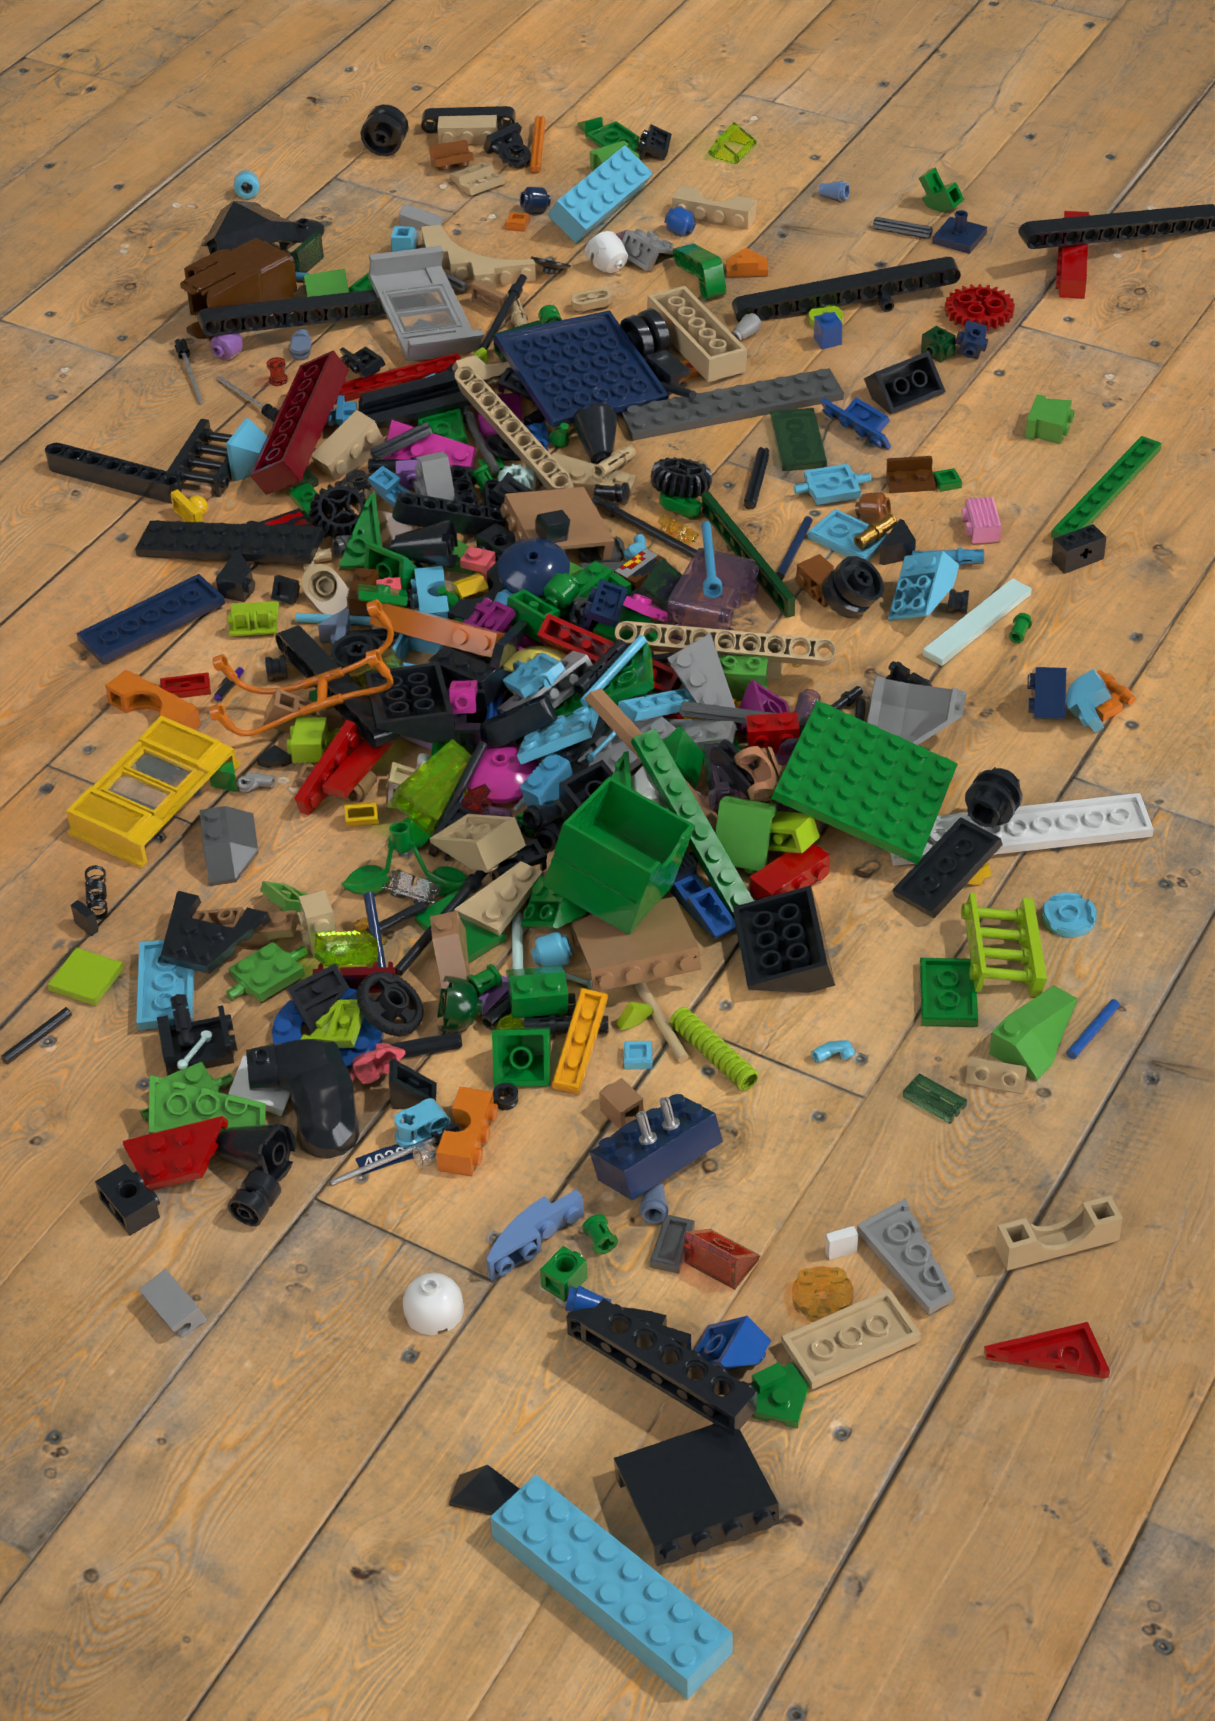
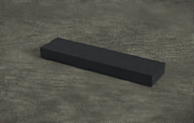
M518 621L495 644L489 664L490 667L499 669L522 646L528 622Z

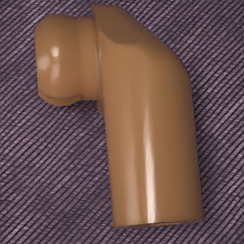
M202 483L200 489L195 492L181 490V493L188 499L191 496L198 495L207 500L212 495V486L208 483Z

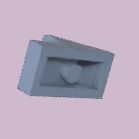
M343 609L318 624L321 643H331L332 648L337 640L343 636L350 635L351 621L349 609Z

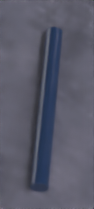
M810 516L804 517L776 572L781 580L784 579L813 522Z

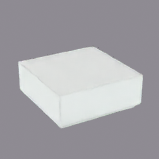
M851 1226L826 1234L825 1253L828 1260L857 1253L858 1233L855 1227Z

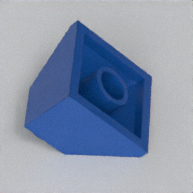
M747 1315L708 1325L694 1351L711 1364L720 1366L725 1370L758 1365L765 1358V1351L771 1340Z

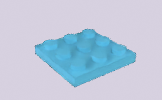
M587 706L575 710L573 715L568 717L564 715L557 716L558 719L553 723L525 735L517 754L520 764L592 738L599 715L592 707L588 709Z

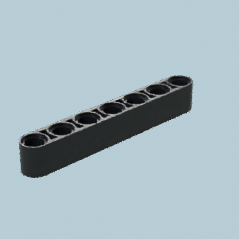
M51 443L45 448L49 470L58 474L171 504V492L177 489L180 492L182 490L180 476L176 473L63 443Z

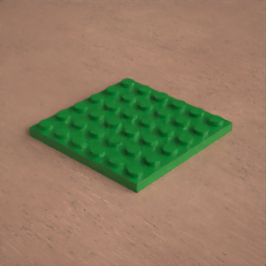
M817 700L771 799L918 865L958 763Z

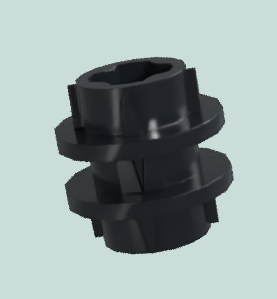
M994 767L992 770L980 772L965 793L967 816L978 825L992 827V829L996 825L1008 823L1022 803L1023 794L1020 789V779L1009 770Z

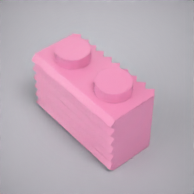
M993 497L967 498L965 500V508H961L962 522H965L966 536H970L972 544L1000 542L1001 523Z

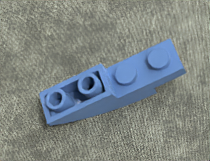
M574 1190L553 1203L544 1196L521 1212L504 1229L490 1250L487 1257L489 1278L494 1280L501 1275H506L521 1263L534 1259L542 1252V1239L551 1237L556 1231L568 1224L577 1222L580 1217L584 1216L583 1196L577 1190Z

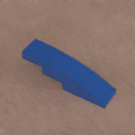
M697 873L675 882L673 888L669 890L685 911L714 939L737 930L735 920L711 886L707 888Z

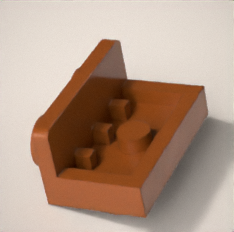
M465 139L429 146L431 164L433 167H438L439 170L450 169L452 164H457L458 167L467 166L469 161H474L473 152L469 151L468 143Z

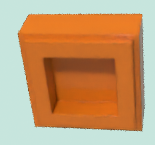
M511 212L505 222V229L525 231L530 222V215Z

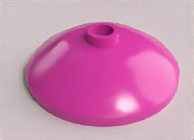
M501 746L494 749H486L467 786V790L476 798L491 803H508L522 799L523 794L520 785L523 784V781H527L526 778L530 776L529 774H533V770H536V767L539 766L538 761L534 759L520 764L517 757L519 748Z

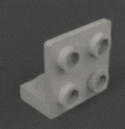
M640 229L635 231L626 230L622 240L628 253V260L646 271L652 270L659 252L673 255V244L666 240L661 241L658 239L659 235L654 232L647 231L646 233Z

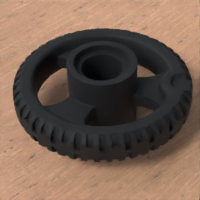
M375 972L368 975L359 985L357 990L359 1010L364 1015V1018L377 1030L390 1036L399 1037L411 1034L421 1024L424 1015L421 998L416 993V990L403 978L388 972ZM378 984L382 993L372 1002L369 999V988L372 985ZM399 1017L404 1024H396L393 1021Z

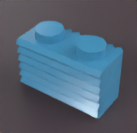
M555 753L548 754L549 756H545L542 763H539L536 770H533V774H529L530 776L526 778L527 781H523L520 788L527 807L530 805L554 804L559 798V783L573 776L570 762Z

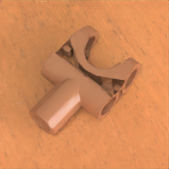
M752 746L738 752L734 756L736 764L747 770L755 782L747 790L750 799L758 802L768 801L769 804L780 803L771 798L786 766L778 764L773 749L771 747L761 749L758 746ZM753 762L756 769L752 770L748 765Z

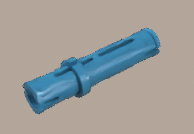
M958 548L957 550L912 551V555L944 551L959 566H963V564H984V549L963 550V548Z

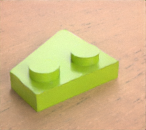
M357 999L338 1000L330 1008L329 1012L316 1022L317 1029L310 1036L304 1034L300 1040L334 1041L338 1048H354L364 1019V1015L359 1010Z

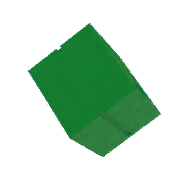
M608 777L563 823L554 851L555 854L552 857L543 886L630 935L673 886L695 825L615 779Z

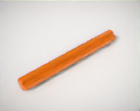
M537 115L534 121L530 171L532 173H539L541 171L545 117L543 115Z

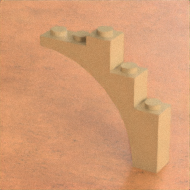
M442 225L421 227L423 247L441 246L443 249L442 268L449 269L450 275L462 281L473 280L474 282L476 280L495 290L496 286L515 284L520 274H524L527 277L526 282L536 281L535 261L533 259L507 260L485 257L463 249L451 241L444 232Z

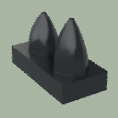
M516 122L487 135L483 149L487 154L495 152L500 155L501 147L507 143L517 142L523 144V139L520 135L521 125Z

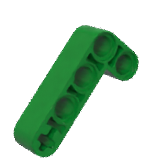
M694 243L673 249L675 264L698 277L700 293L704 300L726 294L724 268L719 256Z

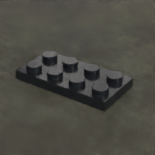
M960 817L922 857L918 865L916 864L892 889L894 896L935 918L1003 845L1001 838Z

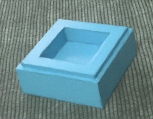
M625 1041L624 1069H653L652 1041Z

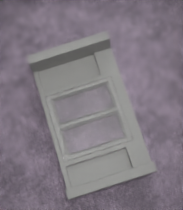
M441 246L369 255L368 278L395 332L406 361L443 357L454 353L465 354L468 351L478 350L481 345V339L484 338L481 329L472 330L442 268L443 249Z

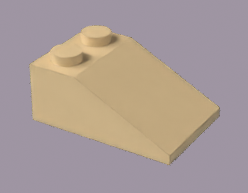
M467 814L429 838L433 845L470 869L483 870L484 872L497 869L500 862L515 857L518 854L517 851L526 846L515 817Z

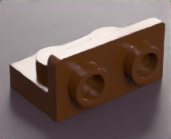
M932 456L888 458L886 463V480L889 493L935 491Z

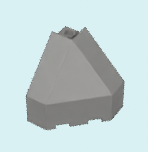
M876 676L867 723L876 725L880 729L919 745L963 716L967 692L958 690V688L947 689L909 684Z

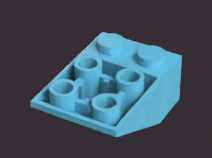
M944 551L905 556L888 620L894 621L929 616L954 586L959 564Z

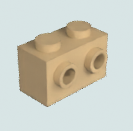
M322 890L299 896L301 912H297L300 926L304 928L301 931L303 944L310 947L313 956L327 953L328 948L337 944L338 940L334 914L326 891Z

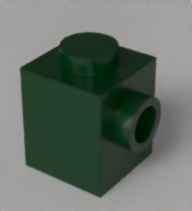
M938 326L931 328L922 334L921 353L929 351L932 359L941 363L955 354L956 335Z

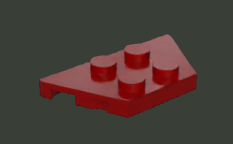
M219 1116L124 1140L123 1146L137 1172L142 1177L145 1186L149 1190H156L203 1178L209 1166V1160L218 1147L215 1141L221 1129L227 1128L228 1120L224 1116Z

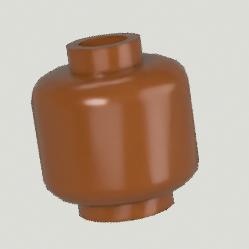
M882 492L862 494L859 502H856L855 505L856 515L860 516L861 520L865 523L878 522L887 514H891L890 499Z

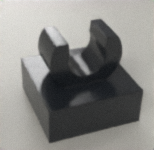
M281 575L274 576L271 599L291 605L296 604L297 595L300 592V581Z

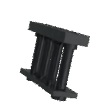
M200 419L167 471L178 474L181 485L186 480L214 484L216 496L221 497L232 479L227 448L209 446L208 444L211 441L227 443L232 435L213 432L210 428L209 420ZM209 454L226 458L223 462L200 459V456ZM195 467L218 470L215 475L191 472Z

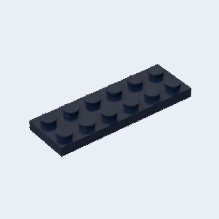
M197 574L78 632L77 638L103 665L224 605V596L200 574Z

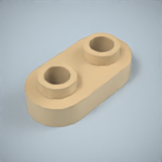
M606 288L579 292L571 297V306L578 312L605 308L612 303V292Z

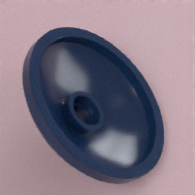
M540 538L524 539L510 545L502 553L498 562L499 579L510 593L515 594L525 589L540 599L546 598L543 589L556 573L563 574L566 572L570 574V563L564 550L557 544Z

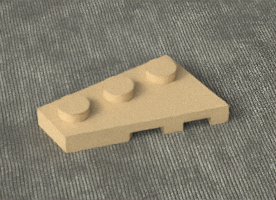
M519 862L456 907L454 911H457L460 918L500 936L533 893L532 889L538 877H544L543 871L524 862Z

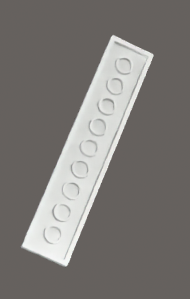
M1140 793L1019 806L1008 823L996 825L993 829L992 827H983L975 823L967 816L968 812L939 815L936 818L922 857L960 817L1001 838L1003 845L995 854L1153 837L1154 828ZM890 853L893 866L915 864Z

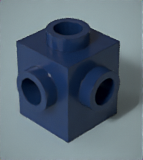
M967 320L962 331H959L956 337L955 344H958L957 353L978 359L981 351L985 352L988 339L985 338L987 326Z

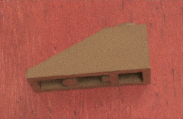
M277 688L266 707L263 725L299 710L300 707L314 701ZM327 708L306 716H298L327 717L328 734H337L345 723V719L333 708ZM296 718L274 729L290 733V727L295 725Z
M457 911L430 917L432 941L441 986L447 989L448 982H443L445 976L459 977L466 980V977L470 975L466 930Z

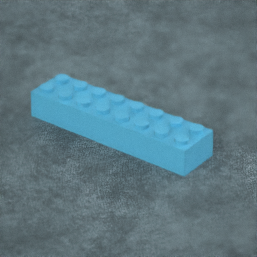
M535 1474L490 1517L493 1539L687 1700L733 1653V1633L538 1475Z

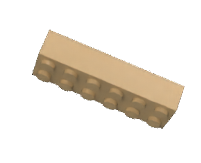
M686 286L648 295L647 309H655L660 313L668 328L670 343L707 382L746 372V347Z

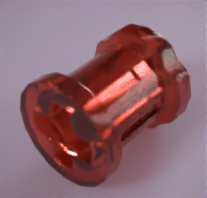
M281 357L269 359L266 362L267 368L270 370L269 383L273 386L286 384L288 382V376L285 374L284 369L286 361Z

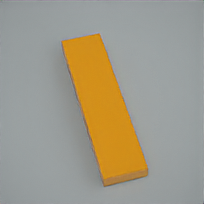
M581 988L554 1075L552 1089L580 1095L608 1001V994Z

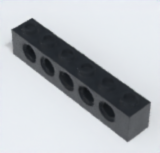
M603 1298L581 1322V1342L731 1435L735 1436L756 1412L757 1391L749 1383L739 1381L729 1375L724 1368L711 1364L696 1351L688 1350L678 1344L671 1336L658 1332L645 1320L637 1319L627 1313L620 1305L612 1304Z

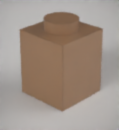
M623 1078L613 1084H608L599 1092L600 1110L619 1129L637 1119V1113L644 1111L643 1098Z

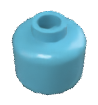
M249 170L240 171L234 178L235 193L243 199H250L256 196L259 191L257 175Z
M557 931L538 937L535 940V949L531 950L535 964H541L542 967L565 966L569 964L570 956H573L572 946L567 935L562 936Z

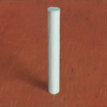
M520 912L512 919V969H523V927H521L522 914Z

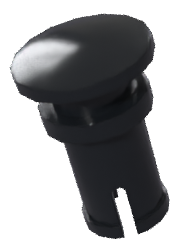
M623 482L622 485L615 484L614 486L596 484L593 494L602 499H613L614 502L620 501L622 505H626L630 497V487L628 482Z

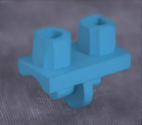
M344 395L338 396L337 409L333 408L330 412L326 425L334 426L338 424L339 428L358 410L357 402H345Z

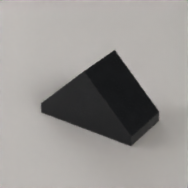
M899 519L880 545L879 564L887 565L904 561L905 556L912 555V551L915 550L916 539L904 520Z
M395 1059L389 1061V1090L392 1109H408L428 1098L436 1101V1082Z

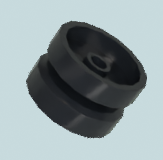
M382 104L375 106L368 114L360 132L364 146L378 156L395 154L400 149L409 130L408 120L398 108L392 105Z
M649 308L637 315H631L621 320L620 326L645 361L647 355L663 350L669 351V331L664 319L655 309Z
M848 556L843 559L824 578L821 584L822 594L827 604L840 616L849 619L858 618L863 615L884 592V582L878 570L866 559L858 556Z
M366 633L346 635L337 640L332 646L331 658L340 667L344 668L366 658V652L379 649L383 643L374 635ZM384 651V652L381 654V657H382L383 662L385 663V651ZM366 664L346 674L363 690L368 689L365 672L377 669Z

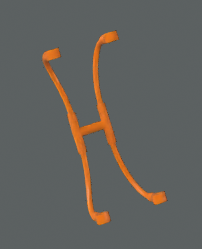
M376 599L367 603L369 615L371 617L375 616L381 625L387 629V638L379 649L366 652V658L347 667H339L304 679L301 683L278 688L286 692H292L317 686L316 702L302 706L299 710L252 730L236 728L232 720L226 715L222 704L209 707L211 718L214 721L218 720L226 730L236 735L253 736L266 732L298 716H306L341 704L348 699L380 693L391 688L393 677L390 674V669L383 662L381 654L392 643L394 630L391 620L383 611L380 601ZM224 654L215 656L212 659L213 666L217 671H222L230 681H233L244 690L256 694L273 695L277 689L258 688L244 683L230 667ZM366 664H369L370 667L374 666L387 679L385 684L378 687L358 690L343 695L337 694L327 698V685L329 681L343 677L346 673Z

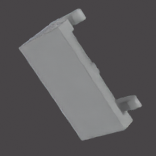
M166 1269L139 1289L140 1293L172 1331L176 1332L179 1330L178 1334L181 1337L188 1335L199 1325L205 1324L208 1321L195 1302Z

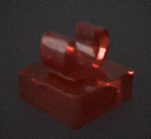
M486 784L475 787L466 793L459 804L479 813V815H486L482 808L486 810L492 807L491 801L487 799L491 790Z

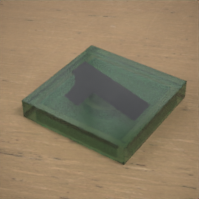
M663 558L655 564L638 588L643 595L652 599V602L659 608L676 616L680 615L698 589Z

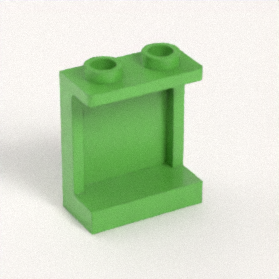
M725 796L720 800L716 835L734 867L745 868V872L755 874L768 865L767 854L772 818L776 815L777 805Z

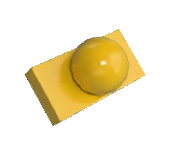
M178 489L171 492L175 513L185 522H203L202 517L208 510V503L205 498L196 495L188 499Z

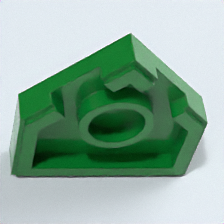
M777 1362L753 1374L752 1382L749 1384L757 1391V1410L752 1416L755 1419L764 1421L771 1419L784 1422L785 1426L798 1428L804 1403L808 1395L809 1385L794 1364L790 1363L782 1367Z

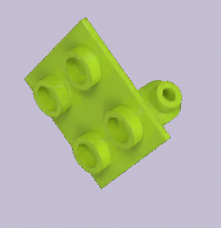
M279 601L231 604V614L228 615V624H230L229 636L276 634Z

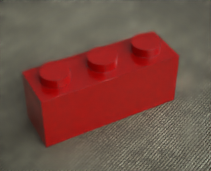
M815 843L803 853L786 852L749 877V893L753 899L759 900L806 886H812L829 874L830 855Z

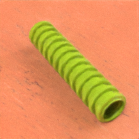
M681 1007L673 1013L670 1019L671 1027L692 1044L695 1049H698L706 1059H709L710 1063L714 1064L723 1075L732 1080V1083L737 1085L741 1091L750 1089L756 1083L759 1077L758 1071L753 1069L744 1058H741L733 1048H730L710 1027H707L699 1017H696L688 1007Z

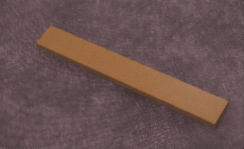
M601 688L591 691L585 697L586 702L640 759L631 740L633 737L642 734V732ZM686 781L716 833L718 815Z

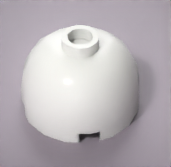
M435 1272L425 1273L416 1277L408 1285L403 1296L404 1316L407 1319L408 1325L420 1334L431 1336L438 1335V1331L446 1328L448 1331L452 1330L461 1321L464 1313L462 1293L456 1282L444 1274Z

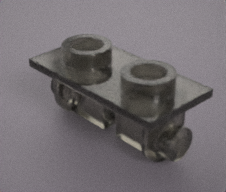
M399 869L391 871L389 875L391 884L383 885V888L391 890V896L400 899H406V896L414 898V904L423 900L427 907H429V904L438 902L434 900V896H438L441 889L436 882L418 877L414 886L415 875Z

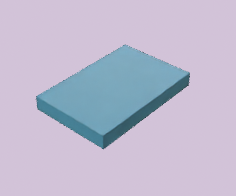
M834 509L808 531L807 538L846 557L858 556L869 561L880 552V545L889 533H885L880 540H874L863 549H859L855 545L853 538L866 530L869 524Z

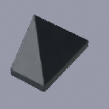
M487 1464L459 1475L449 1505L493 1515L520 1488Z

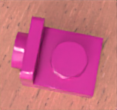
M477 680L451 682L449 694L453 714L476 712Z

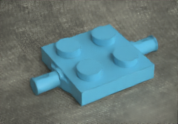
M849 464L806 470L804 471L806 483L794 485L793 488L795 494L805 492L811 494L816 505L849 501L861 497V490L858 484L871 482V475L869 472L857 475L851 470Z
M542 652L526 663H522L519 660L514 662L513 669L515 671L504 678L503 682L508 689L524 698L531 697L537 694L540 690L539 688L543 685L547 688H550V685L553 686L554 681L560 677V673L566 669L561 661Z

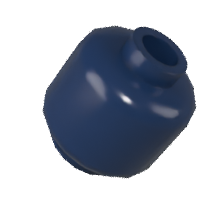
M527 187L520 194V206L526 213H544L547 207L550 206L551 197L543 187Z

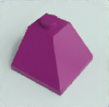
M754 680L749 682L739 706L741 709L772 713L790 712L787 701ZM741 724L739 731L747 737V725Z

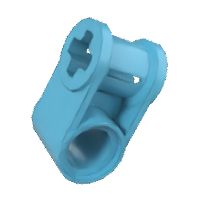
M425 1099L419 1104L396 1114L394 1120L395 1126L398 1128L395 1133L396 1144L403 1148H409L432 1138L431 1132L437 1131L439 1134L442 1133V1128L449 1126L451 1120L434 1099Z

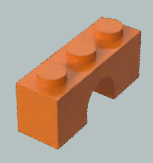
M459 1086L452 1106L453 1122L458 1123L460 1128L465 1129L459 1132L444 1130L436 1152L438 1171L473 1176L476 1165L480 1166L483 1157L482 1146L483 1143H488L489 1125L491 1121L496 1120L498 1105L494 1104L492 1091Z

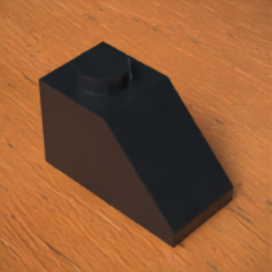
M235 550L216 578L217 589L226 599L245 602L255 590V580H253L252 570L240 551Z

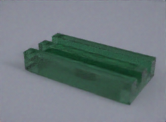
M920 1073L903 1090V1098L949 1124L954 1121V1116L957 1117L960 1114V1110H964L967 1106V1099Z

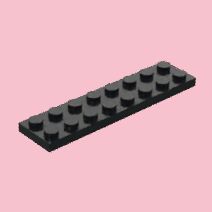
M155 520L150 521L135 551L139 557L229 560L233 552L237 550L240 551L246 561L311 564L325 534L323 527Z

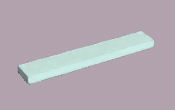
M1012 578L923 649V656L943 666L1031 595L1032 588Z

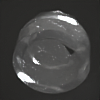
M429 1143L413 1146L412 1155L416 1165L419 1168H423L434 1163L436 1159L435 1147Z

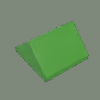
M345 269L303 276L306 297L349 292Z

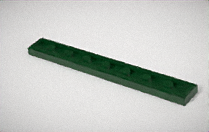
M710 492L703 493L702 513L785 617L795 616V596Z

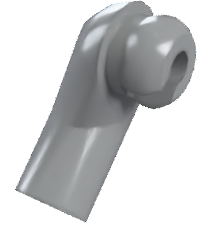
M252 772L237 780V787L242 792H250L260 786L274 788L275 776Z

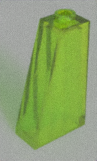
M452 739L396 788L390 802L429 835L436 826L472 755Z

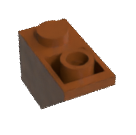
M821 554L797 564L795 577L797 585L811 595L813 600L820 603L824 608L828 604L822 594L821 584L824 578L834 570V566Z

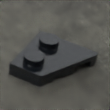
M335 963L287 987L286 992L311 1035L317 1029L316 1022L323 1015L327 1014L338 1000H341L349 986Z

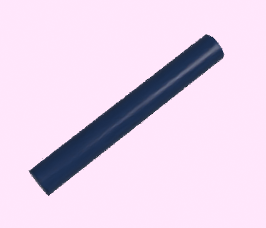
M367 892L363 894L374 962H378V967H386L374 893Z

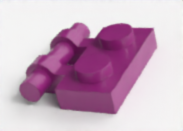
M485 597L481 603H477L473 608L474 612L468 620L465 619L463 623L502 633L516 616V613L512 608L496 600L493 603L491 599Z

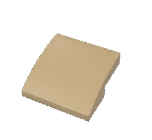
M481 162L450 174L453 182L462 191L471 196L505 184L504 176L494 173L493 165L486 162Z

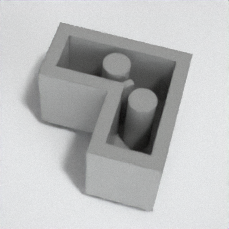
M442 451L417 457L418 464L415 465L417 481H414L416 494L456 501L448 456Z

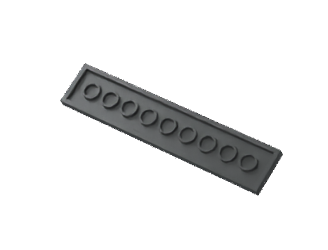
M830 368L696 393L694 399L673 397L662 401H652L640 407L633 405L628 407L627 411L621 412V417L632 440L635 441L821 404L820 400L822 397L830 402L844 400V392Z

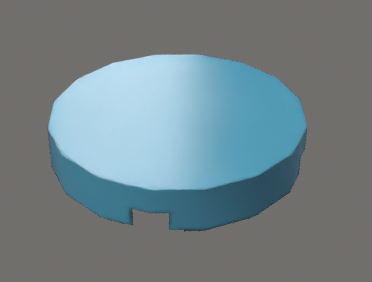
M1064 892L1051 896L1050 900L1044 903L1042 921L1045 927L1052 933L1062 937L1075 938L1084 936L1093 929L1096 924L1097 910L1093 902L1089 899L1087 901L1082 899V895Z

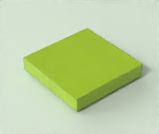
M76 947L48 983L49 991L96 1006L124 970L123 962Z

